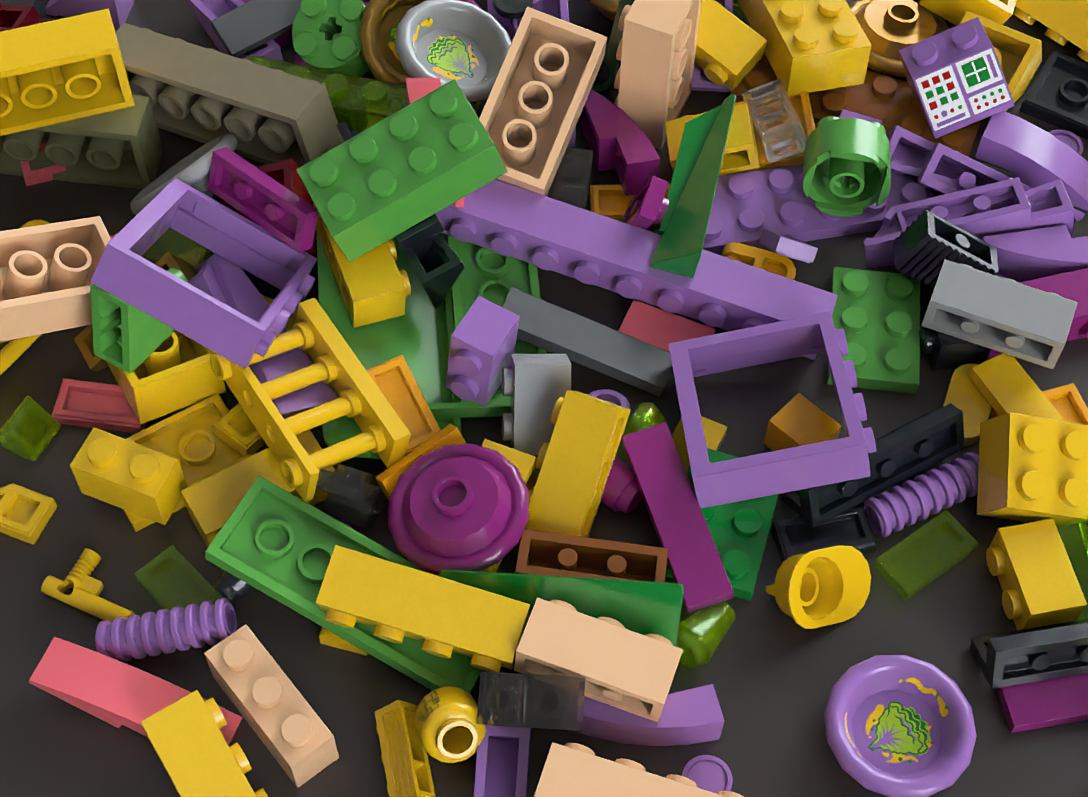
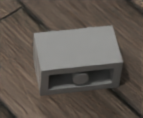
M511 354V368H503L502 372L503 396H510V413H502V440L510 441L511 448L530 455H538L542 445L545 442H550L555 427L551 423L553 408L560 397H565L567 390L571 391V362L567 354Z

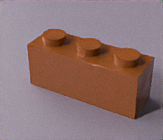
M524 529L521 535L515 574L664 582L668 548Z

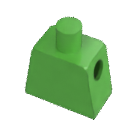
M176 268L167 270L188 283L187 278L180 270ZM94 284L90 285L94 355L128 373H132L175 329Z

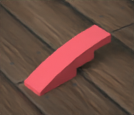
M54 637L28 683L117 728L124 725L146 737L148 736L140 721L192 693L148 672ZM218 705L227 722V725L219 730L229 746L243 717Z

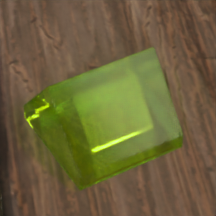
M26 396L0 429L2 447L30 461H35L60 429L61 425L30 396Z

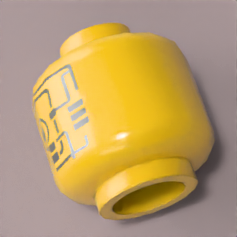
M445 686L431 691L424 696L417 706L414 718L416 731L423 747L431 757L440 762L457 763L467 760L477 753V747L481 744L486 734V723L478 704L470 693L459 687Z

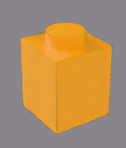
M798 393L769 420L764 444L772 451L834 440L838 439L842 426L806 397Z

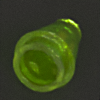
M723 601L702 608L679 623L676 647L683 649L679 660L680 664L687 668H696L698 665H704L709 662L731 627V624L736 620L735 612L729 604Z

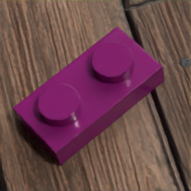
M653 175L629 201L622 222L651 231L654 222L659 224L667 211L669 199L664 198L669 182Z

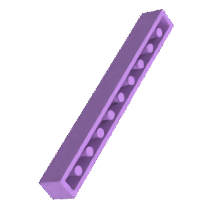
M496 179L466 195L464 207H455L451 204L435 213L444 229L441 233L452 236L459 241L470 242L488 248L500 255L511 256L535 264L541 269L552 270L575 278L584 284H593L619 293L625 298L637 299L660 307L666 312L678 313L701 321L707 326L719 327L727 331L830 312L832 316L838 295L703 249L694 278L650 268L662 235ZM818 353L803 357L815 360Z

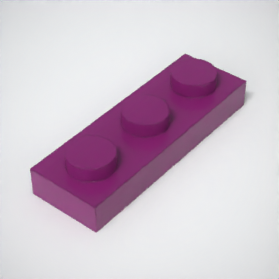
M227 147L213 151L208 181V190L298 253L312 248L319 213L317 208Z

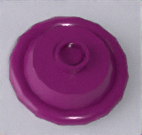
M475 444L445 445L420 456L399 476L388 501V528L397 550L417 568L438 575L440 570L479 572L499 563L518 544L529 519V491L518 468L498 451Z

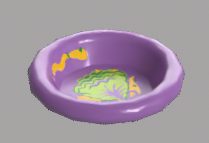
M876 655L849 667L831 687L824 710L827 744L842 770L867 790L887 797H929L952 786L971 762L977 738L972 707L957 683L931 663L907 655Z

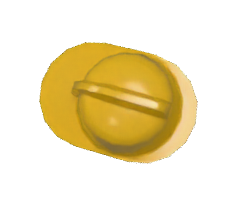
M837 545L812 550L803 554H796L787 558L778 568L774 583L766 586V592L775 596L780 610L792 617L802 628L816 629L841 623L855 617L864 607L870 593L871 574L868 562L860 551L852 546Z

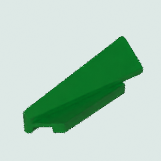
M729 95L722 105L685 123L667 196L669 205L661 221L658 233L662 235V239L653 256L650 268L694 278L704 245L737 95Z
M440 570L439 577L530 604L528 619L537 597L546 601L561 600L571 604L576 608L577 612L594 618L609 617L623 624L625 629L642 635L657 634L663 636L676 647L684 593L683 584Z

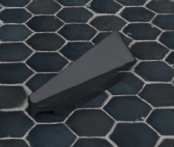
M344 122L336 125L344 142L362 132L352 130ZM433 214L400 233L396 238L436 309L449 293L463 271L464 265L457 254L439 235L444 229L436 214Z

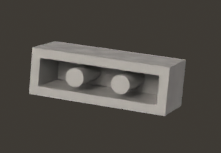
M945 259L921 326L1054 369L1066 344L1078 302L1053 292H1045L1020 284L1010 278H1002L974 269L969 265L958 264Z

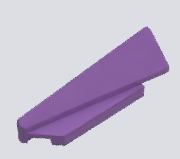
M898 125L888 128L886 132L890 143L891 170L918 177L917 183L942 195L1013 179L941 143L935 144ZM1021 183L1024 191L1032 189L1031 187ZM1074 208V222L1082 220L1085 213Z
M1017 177L893 206L884 215L883 226L873 238L867 237L865 239L864 249L868 268L895 265V238L899 237L902 231L905 232L907 226H911L912 221H916L918 215H922L924 210L934 213L981 240L985 236L1066 225L1071 238H1073L1074 208L1062 179L1024 191L1021 181Z
M214 253L195 267L198 274L190 280L189 284L258 322L269 307V304L242 268ZM285 326L280 334L288 331ZM298 347L249 365L260 384L313 363L305 352ZM320 381L273 399L272 402L282 417L286 419L337 399L338 396L329 384Z

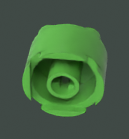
M302 0L301 7L295 16L292 26V40L295 52L317 73L330 82L352 84L363 79L361 76L370 70L362 55L359 36L366 5L361 0Z
M835 116L822 118L818 122L817 128L808 136L804 145L803 191L807 199L809 195L815 201V207L820 211L840 217L864 214V208L874 203L878 207L886 200L891 189L890 143L884 126L878 122H868L857 118H838Z

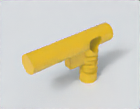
M88 548L84 549L64 581L49 575L41 586L42 593L104 621L110 620L113 622L115 618L120 617L127 620L130 615H135L133 611L99 597L104 586L101 581L90 577V575L100 562L101 556ZM73 588V592L70 595L63 593L67 589Z

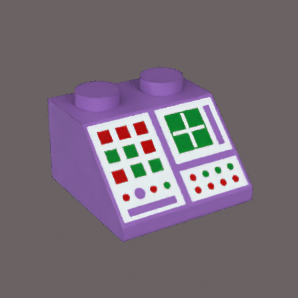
M978 17L899 50L907 82L935 139L1014 107V101L994 47Z

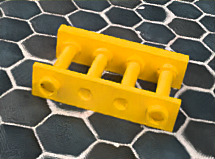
M315 297L298 304L296 320L292 330L275 337L265 356L262 357L255 354L245 369L214 351L210 355V364L218 380L226 382L279 462L284 481L290 488H296L304 502L314 498L319 471L368 451L377 453L387 468L405 456L411 433ZM298 347L306 350L315 363L260 384L249 365ZM320 381L326 384L329 383L339 397L286 419L282 417L272 402L273 399ZM345 415L353 418L363 432L309 455L295 436Z

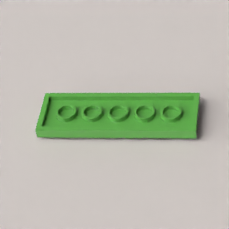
M258 476L205 551V559L432 691L441 687L451 686L459 687L470 693L483 671L470 665L472 657L452 652L450 659L442 658L421 650L423 645L421 641L404 637L402 644H398L374 636L375 627L356 622L354 629L330 623L325 620L327 612L321 611L316 604L335 545L426 573L428 572L417 568L413 563L265 478Z

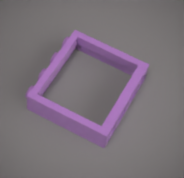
M174 178L107 243L90 282L245 369L255 354L262 357L265 356L275 337L280 335L288 319H291L298 304L302 300L304 301L315 280L309 274L317 258L305 251L298 253L261 226ZM170 227L281 291L258 322L141 256Z
M830 312L668 344L691 473L700 508L871 476L868 453L877 452L874 434L871 427H862L861 421H867L862 393L853 394L852 388L857 387L854 364L852 360L844 361L843 356L848 355L845 332L843 328L835 329ZM825 352L847 437L710 463L694 377Z

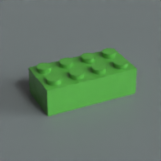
M455 79L296 169L332 238L350 262L507 173V169L495 144Z

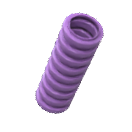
M969 452L964 454L962 458L958 457L951 460L950 464L940 465L938 470L932 469L927 471L926 475L916 476L913 481L903 482L901 487H892L889 492L884 491L879 493L876 498L866 499L864 510L868 516L872 531L878 536L885 538L891 535L892 531L898 532L902 530L904 525L911 526L916 523V520L921 521L928 518L929 514L939 513L941 508L947 509L952 507L953 503H960L966 497L970 498L977 495L979 456L976 453Z
M218 598L215 604L212 601H203L200 606L192 603L188 604L185 609L182 606L173 607L171 612L168 609H161L156 614L154 612H146L141 617L139 615H130L127 620L121 617L115 618L113 622L105 620L101 621L97 626L95 645L97 652L121 662L130 661L133 657L135 659H142L147 654L149 656H158L162 651L165 654L173 653L176 648L179 651L188 650L191 645L194 648L203 647L205 643L216 645L220 639L224 640L237 631L236 613L227 598Z

